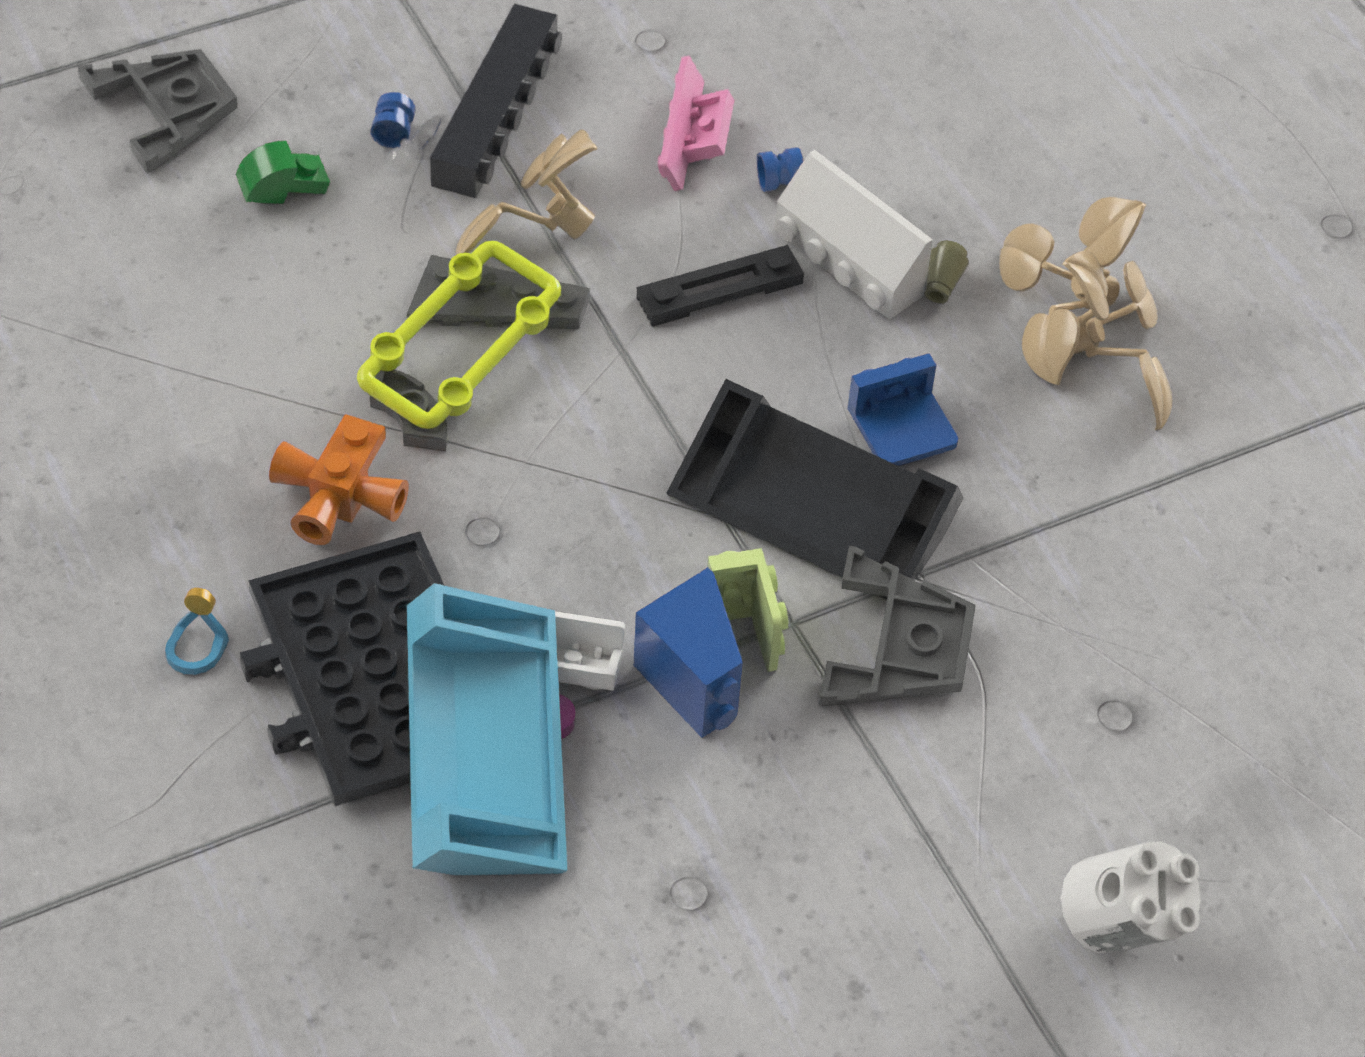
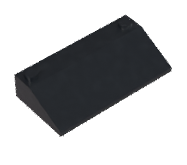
M725 379L666 492L667 495L842 579L849 546H854L865 551L864 556L880 564L886 561L900 568L899 573L915 581L944 538L964 498L957 485L920 468L917 469L916 473L910 472L771 407L763 395L728 379ZM877 595V596H879V597H881V598L887 600V597H886V596Z

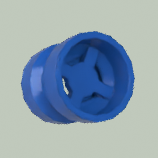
M397 92L385 93L379 97L375 108V117L370 128L371 136L375 142L386 148H399L407 144L411 134V124L416 112L413 100Z
M799 147L787 148L777 156L772 151L757 154V175L763 192L777 190L780 184L788 186L804 161Z

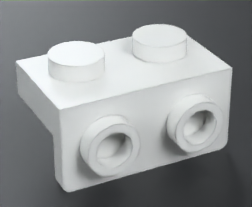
M555 611L558 682L580 685L592 690L605 689L614 691L622 662L625 623Z

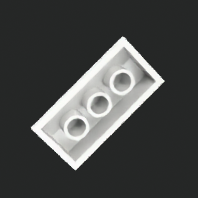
M816 150L810 152L777 201L774 230L784 240L791 242L805 253L813 263L819 264L833 275L841 285L848 287L860 296L870 308L879 311L891 320L924 296L933 239Z

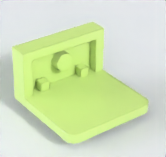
M762 548L740 552L726 551L719 555L708 556L707 567L715 575L729 620L752 617L767 672L777 671L779 656L785 654V641L782 630L788 629L789 622L785 603L777 602L775 592L778 590V582L774 566H767Z

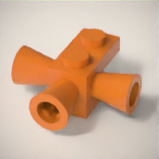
M345 414L319 459L312 457L286 441L280 443L270 464V482L309 487L310 500L290 521L293 531L300 538L315 545L328 544L331 541L337 519L352 523L362 505L391 522L397 521L407 500L408 481L368 476V468L386 439L385 426Z

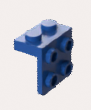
M930 353L914 358H905L897 363L876 369H866L851 377L847 407L849 413L872 453L898 466L954 450L958 444L956 432L932 394L937 365Z

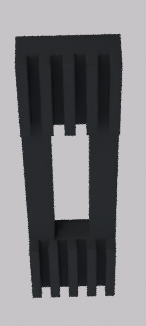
M784 245L638 286L636 298L640 301L641 308L643 307V311L647 314V319L650 320V324L653 327L688 317L692 311L764 291L765 294L801 285L804 280V271L789 246ZM753 271L754 275H757L756 277L686 296L683 292L687 289Z

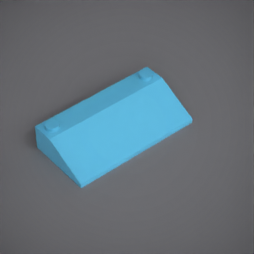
M434 583L407 605L413 869L449 875L563 874L568 869L555 610Z

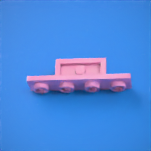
M690 56L681 58L679 71L675 75V90L673 100L669 103L670 114L668 124L664 128V143L661 155L658 156L659 172L663 178H667L674 191L683 190L688 163L724 155L734 106V98L729 89L702 95L704 80Z

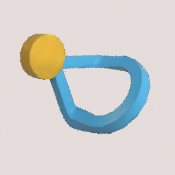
M191 588L187 592L184 604L189 612L176 624L166 644L165 656L168 664L175 671L183 674L196 675L207 672L215 667L229 642L227 631L211 613L216 603L215 597L205 589ZM200 616L215 634L210 654L203 660L186 662L176 656L175 648L186 627Z

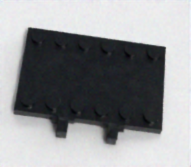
M421 532L248 580L250 594L268 639L260 642V647L240 652L242 671L247 682H250L253 677L258 676L269 678L273 673L276 679L284 677L296 710L292 712V717L288 718L285 724L278 726L268 724V737L275 755L295 751L299 748L301 752L312 749L334 806L411 783L407 605L434 583L444 585Z

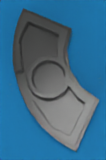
M395 369L392 371L381 370L375 377L426 412H429L438 402L425 390L423 383ZM370 395L371 408L384 411L398 421L403 430L404 446L446 452V419L435 428H420Z

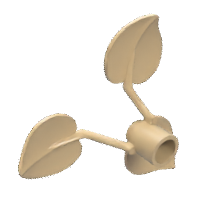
M581 129L567 140L566 136L561 133L549 144L546 151H543L534 159L522 177L521 187L524 189L530 188L539 179L538 184L541 187L547 185L555 194L546 207V211L550 213L549 218L504 202H500L497 206L490 204L464 230L458 241L455 255L470 253L504 212L543 224L551 231H554L559 226L573 239L580 237L594 220L595 214L571 195L557 175L581 157L594 150H598L597 146L590 139L589 134Z
M1116 197L1101 198L1087 209L1080 224L1079 238L1087 246L1083 251L1092 252L1097 257L1108 286V295L1106 297L1108 307L1117 300L1120 285L1115 277L1110 276V271L1103 267L1114 263L1130 242L1146 207V204L1141 201ZM1024 224L1016 227L1008 234L1000 251V275L1003 282L1013 290L1026 291L1038 283L1042 270L1045 269L1071 280V289L1075 296L1080 299V301L1052 305L1049 308L1048 315L1044 313L1033 315L1023 333L1022 350L1030 368L1047 382L1060 385L1063 372L1077 348L1080 336L1079 320L1069 310L1080 308L1090 310L1091 308L1074 275L1070 271L1046 261L1054 249V239L1051 233L1040 225Z
M1080 251L1072 254L1062 265L1074 275L1091 308L1083 315L1077 317L1080 324V336L1074 354L1085 351L1088 358L1096 355L1138 357L1156 418L1155 431L1162 429L1171 413L1173 399L1168 379L1156 356L1151 358L1146 349L1098 347L1099 342L1105 340L1103 325L1135 310L1145 329L1156 325L1158 318L1157 308L1140 268L1134 261L1125 263L1123 267L1124 282L1132 303L1109 314L1108 302L1106 300L1108 286L1097 257L1090 251Z

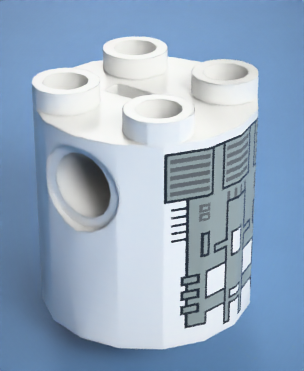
M1146 842L1085 858L1073 865L1064 879L1061 893L1063 917L1071 934L1085 948L1097 953H1113L1178 939L1185 933L1193 932L1199 925V906L1201 900L1198 884L1199 865L1192 855L1182 854L1177 848L1164 842Z

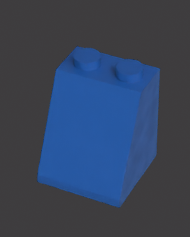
M708 567L636 612L633 666L701 738L715 729H725L737 717L743 666L715 575Z

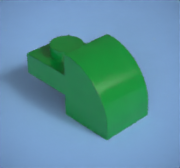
M274 141L257 147L245 156L235 174L245 201L254 203L284 204L288 192L326 194L330 185L329 177L320 156L308 153H292L287 141Z

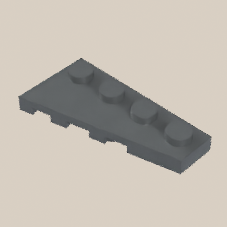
M430 256L407 311V318L449 276L450 258ZM483 266L479 285L470 291L458 290L430 320H443V326H460L461 321H485V327H502V324L515 321L516 306L521 299L529 296L538 297L544 289L519 273ZM559 282L561 285V295L550 308L546 328L579 329L590 300V288Z

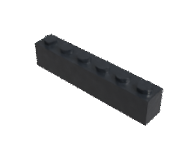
M514 3L430 157L432 187L476 198L483 184L488 185L490 183L497 157L502 158L504 156L511 131H517L519 128L525 104L530 105L533 101L538 79L543 80L548 71L549 58L552 54L556 55L560 49L562 32L558 31V14Z

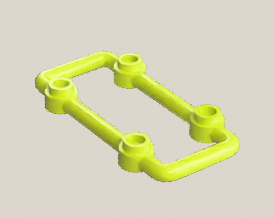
M498 241L483 242L472 253L455 255L449 262V276L399 328L394 333H380L372 339L370 357L361 365L357 372L359 387L420 428H435L449 415L460 416L464 414L472 405L474 388L524 335H535L546 328L550 308L561 295L559 281L542 268ZM491 257L501 261L544 289L538 297L529 296L518 302L513 324L461 378L451 377L440 384L438 402L429 412L422 410L375 378L381 370L392 371L402 364L405 345L458 290L470 291L479 285L482 267Z

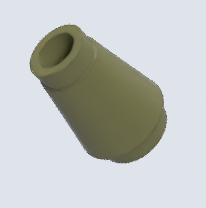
M944 240L938 242L936 247L931 249L925 296L928 300L939 304L948 301L949 296L969 265L967 250L961 244Z

